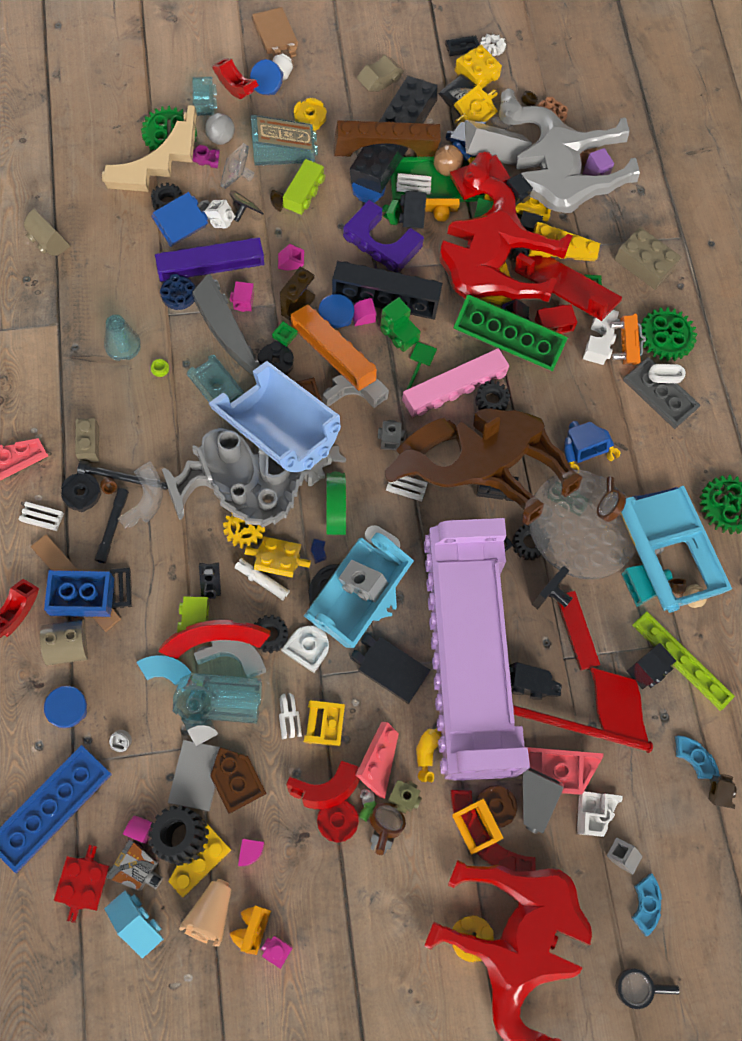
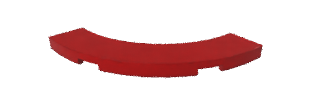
M233 620L205 621L190 625L185 630L171 635L160 646L159 652L178 659L184 652L194 646L217 640L239 641L260 648L270 636V630L248 622L243 624L233 622Z
M450 790L453 814L473 804L472 790ZM475 808L461 815L476 847L491 840L480 824ZM497 842L476 852L479 857L491 866L500 865L513 871H536V857L516 854L503 848Z

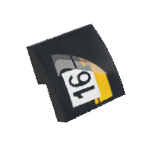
M461 74L438 94L448 106L452 104L455 108L454 104L477 85Z

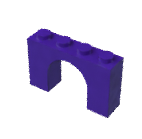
M368 200L344 226L343 237L347 242L356 245L362 252L372 256L375 261L385 265L388 270L395 273L400 272L423 247L424 236L409 228L395 243L381 244L376 242L369 233L382 220L383 209Z

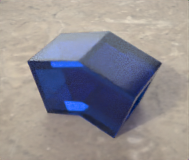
M313 540L311 555L315 564L327 560L324 551L326 541Z

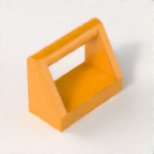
M484 799L452 815L471 855L503 839ZM476 808L491 839L477 847L461 816Z

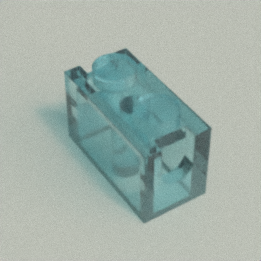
M192 77L193 106L196 108L197 116L213 115L214 108H217V97L214 98V95H217V85L213 84L212 77Z

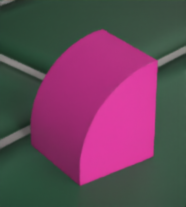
M289 244L278 253V269L296 270L304 265V250Z
M372 298L362 300L354 305V326L375 323L376 311Z
M134 815L126 826L123 835L147 844L149 839L148 833L153 829L150 827L152 822Z
M242 839L238 866L245 867L254 864L261 857L265 843Z

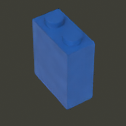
M189 192L154 211L151 216L170 247L205 228L208 224L206 214L199 209L197 199L193 195L191 196Z

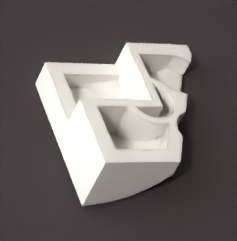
M585 791L582 795H579L577 834L604 837L608 829V823L615 815L613 812L618 802H622L623 796Z

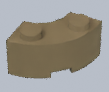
M384 55L376 63L366 64L357 76V79L368 91L379 92L393 82L399 81L404 71L392 58Z

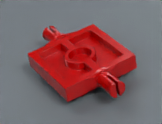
M88 845L85 858L66 857L53 901L64 903L70 907L66 920L68 922L76 923L79 909L98 910L110 866L99 864L94 860L97 846Z

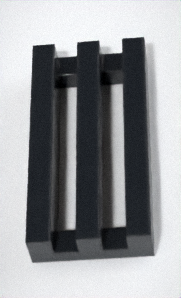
M476 35L446 40L445 43L449 57L466 54L480 46Z
M110 569V573L114 577L112 609L132 607L131 569ZM116 573H118V576H119V601H120V602H117V603H116V585H115V574H116ZM123 573H126L127 602H124Z

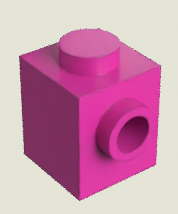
M236 282L234 291H231L230 302H233L235 310L241 312L252 311L254 284Z
M273 936L272 940L267 938L261 950L264 951L262 957L281 969L293 947L277 936Z

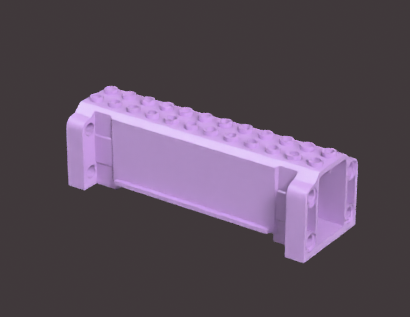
M505 518L443 521L439 525L431 527L429 534L425 535L424 553H428L427 560H425V570L429 572L427 591H431L428 598V609L432 610L429 624L430 630H434L431 637V649H435L432 665L433 670H437L434 677V689L438 690L435 706L436 710H440V715L437 719V731H441L438 747L439 752H443V758L440 761V772L444 774L445 779L454 781L517 778L530 768L528 747H524L523 727L514 726L500 574L506 563L504 548L506 537Z

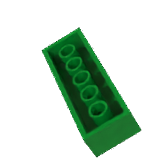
M467 294L453 328L550 371L554 370L568 340V336L470 294Z

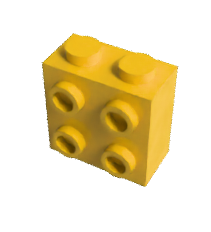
M480 45L456 60L455 72L459 76L461 74L464 75L475 85L479 84L483 89L487 84L496 81L500 77L502 65Z

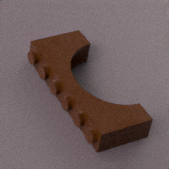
M338 120L334 137V156L351 157L353 152L359 148L387 143L406 146L415 151L417 157H434L441 141L440 124Z

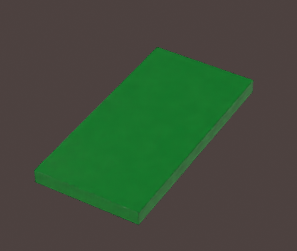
M403 157L390 178L392 200H398L399 203L401 196L405 192L397 191L398 173L430 176L431 192L427 194L426 198L460 199V202H478L479 198L484 199L485 194L481 193L463 200L451 177L444 176L436 170L434 157ZM463 159L462 167H465L470 164L468 161H465Z

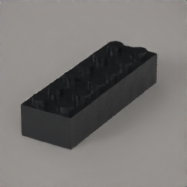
M337 261L332 278V294L346 296L352 303L372 298L374 307L381 309L397 298H400L410 308V315L435 320L443 283L436 280L423 279L418 276H408L399 272L394 273L384 269L370 268L365 265L351 264L347 261Z

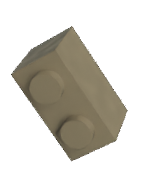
M95 418L76 419L75 454L79 461L99 462V426Z

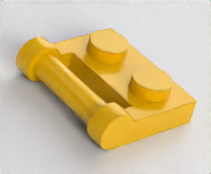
M309 701L308 708L310 710L307 733L304 735L303 742L340 747L345 704ZM318 709H324L321 736H314Z

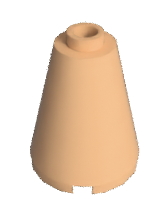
M222 879L211 881L183 920L179 929L181 931L186 929V935L207 944L208 940L214 941L213 946H220L231 895V888L228 887L229 883Z

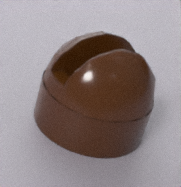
M106 477L101 481L100 487L105 494H112L116 491L117 484L112 478Z
M682 578L672 579L670 581L672 592L683 594L687 587L686 580Z

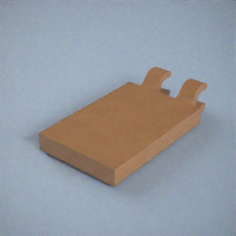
M282 7L252 14V20L267 54L272 53L274 57L280 55L282 50L287 49L291 58L297 56L295 50H297L298 41Z

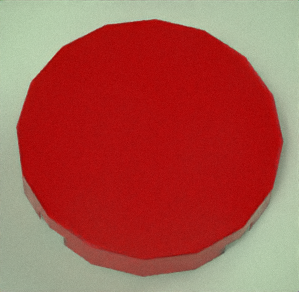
M346 800L334 807L320 809L317 818L318 829L328 841L335 843L345 842L353 837L357 831L359 824L358 812Z

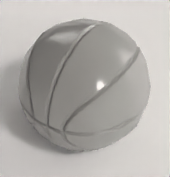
M216 113L208 118L205 132L211 142L223 145L231 141L234 136L235 127L229 116L223 113Z

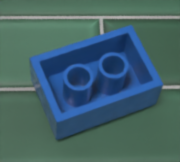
M49 570L44 610L50 616L111 617L114 577L110 572Z

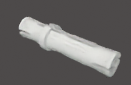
M240 558V562L236 563L235 569L246 575L248 580L255 581L282 601L289 594V589H286L263 572L254 570V566L243 560V558Z

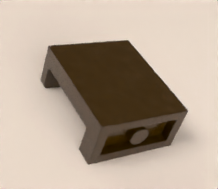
M301 266L280 291L281 316L290 321L292 313L307 304L310 306L315 300V294L307 290L315 275Z

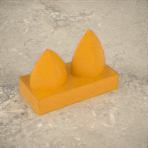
M254 906L241 912L242 919L248 925V928L237 929L229 933L233 942L241 948L240 951L257 955L271 910Z

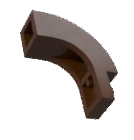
M444 417L439 418L409 436L396 451L399 455L406 450H415L425 454L441 442L456 439L457 427L451 420H446Z

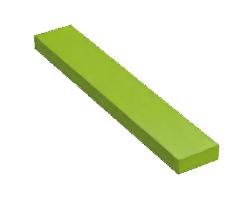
M647 611L632 625L654 647L661 643L676 660L673 666L719 711L723 710L735 697Z

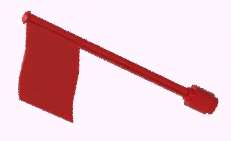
M590 668L595 684L596 708L601 729L513 705L514 715L637 748L647 753L653 750V743L648 741L643 722L639 687L636 680Z

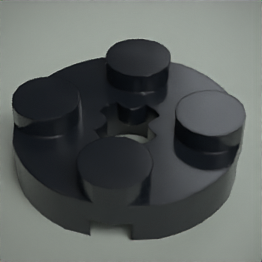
M274 341L264 346L257 356L260 365L268 361L285 375H288L293 369V353L289 347L284 346L279 341ZM273 358H279V363H272Z
M84 473L85 475L72 474L62 484V500L72 510L85 512L95 506L102 493L98 481L88 473ZM85 488V493L83 495L78 496L77 490H83Z

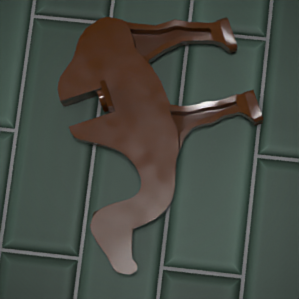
M482 409L476 412L473 426L483 434V438L463 422H460L457 426L456 439L461 454L452 465L446 467L438 466L423 453L415 450H406L385 470V477L388 482H395L405 476L419 475L426 481L441 487L478 484L497 488L524 510L522 522L526 525H529L541 516L544 503L525 490L522 484L509 472V468L518 463L524 454L539 460L553 470L561 481V495L564 497L576 491L580 487L582 476L570 467L564 453L550 441L542 418L517 410Z

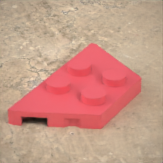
M528 747L530 768L564 784L562 793L582 795L603 758V753Z

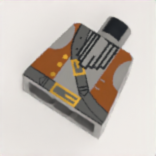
M130 839L106 876L108 879L140 891L144 888L145 884L157 889L163 880L162 876L154 872L158 862Z

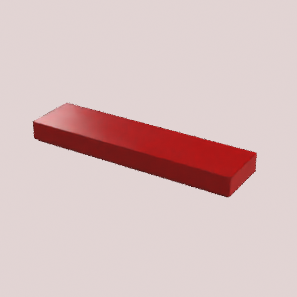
M575 591L567 592L573 598L565 608L558 601L557 603L579 669L582 671L600 666Z

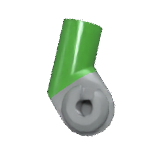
M364 788L360 792L364 807L358 817L367 822L377 803L373 791Z

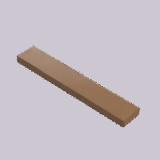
M47 534L30 546L51 571H78ZM111 609V617H92L105 632L121 620L113 609Z

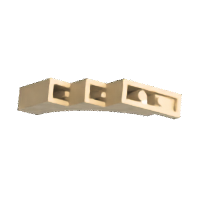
M188 105L187 112L184 113V121H177L169 137L149 155L126 164L105 165V171L102 172V181L107 188L149 192L150 176L171 177L172 161L192 163L197 120L195 106Z

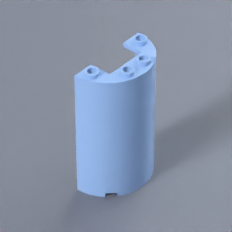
M268 361L253 370L257 384L232 403H230L228 396L224 392L209 402L210 407L285 470L290 472L310 470L322 458L327 457L341 428L339 414Z

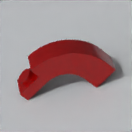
M341 761L334 777L324 784L313 785L289 777L286 786L291 796L298 799L303 797L304 807L311 809L331 808L345 801L355 791L360 781L356 776L359 767Z

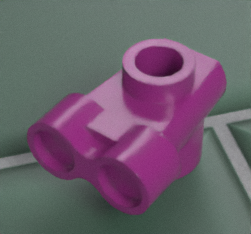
M198 145L193 152V162L201 166L209 165L210 168L218 169L220 150H209L205 145Z

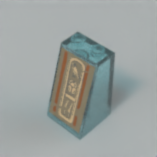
M251 115L255 166L302 164L305 159L315 162V156H318V146L314 145V142H317L316 131H313L312 124Z

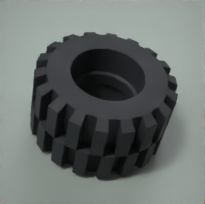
M178 805V807L170 806V810L165 808L162 810V815H156L155 819L157 820L155 823H151L150 827L153 829L148 833V836L152 838L149 840V845L153 847L151 849L153 853L157 854V857L179 866L184 865V863H192V858L197 860L200 857L198 855L199 852H204L205 848L203 846L208 844L209 840L205 838L206 835H209V830L205 828L207 826L206 821L202 820L203 818L196 812L181 805ZM185 824L186 836L179 845L173 847L171 842L173 832L176 828Z

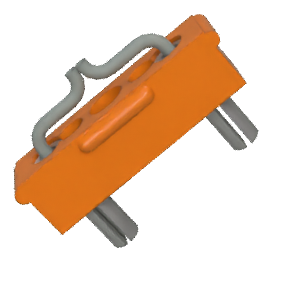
M635 313L630 316L621 317L620 322L610 323L612 325L610 326L611 329L621 328L622 353L612 354V356H620L612 357V359H623V364H639L641 362L640 356L643 353V342H646V336L642 335V327L638 323V316ZM639 335H640V337L643 339V340H641V342H640V346H639Z

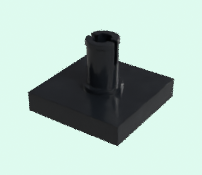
M565 566L559 570L532 605L537 610L551 596L563 605L564 608L573 599L559 588V584L570 571Z

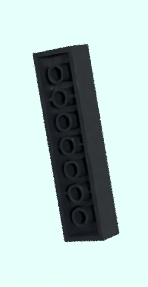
M407 76L379 122L423 124L437 102L438 85ZM387 143L363 147L350 167L351 183L382 193L407 152L408 147Z

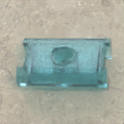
M215 355L208 356L207 362L196 369L191 367L187 372V376L208 402H211L224 392L228 396L230 403H232L245 393Z

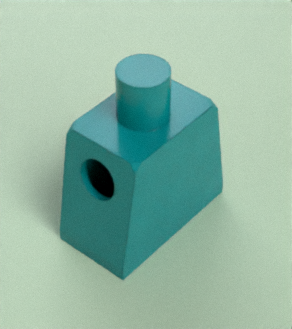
M643 565L626 568L621 574L636 607L657 596ZM669 569L663 570L667 580H672L671 571Z

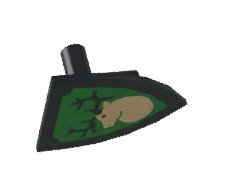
M230 191L229 194L234 200L233 206L237 209L235 221L239 222L247 207L262 215L264 214L247 198L236 191Z

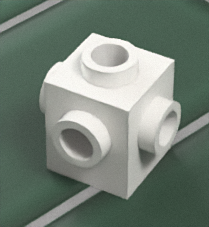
M213 200L204 211L214 228H228L235 218L227 200Z

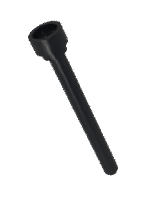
M80 460L77 467L78 475H85L84 473L96 474L162 490L168 489L166 482L95 467L85 460Z

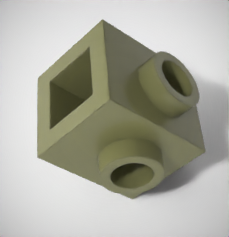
M397 780L388 802L394 804L396 810L406 814L407 811L411 812L413 808H418L422 799L419 796L421 791L417 789L418 786L410 781L404 783ZM403 794H407L409 800L404 799Z

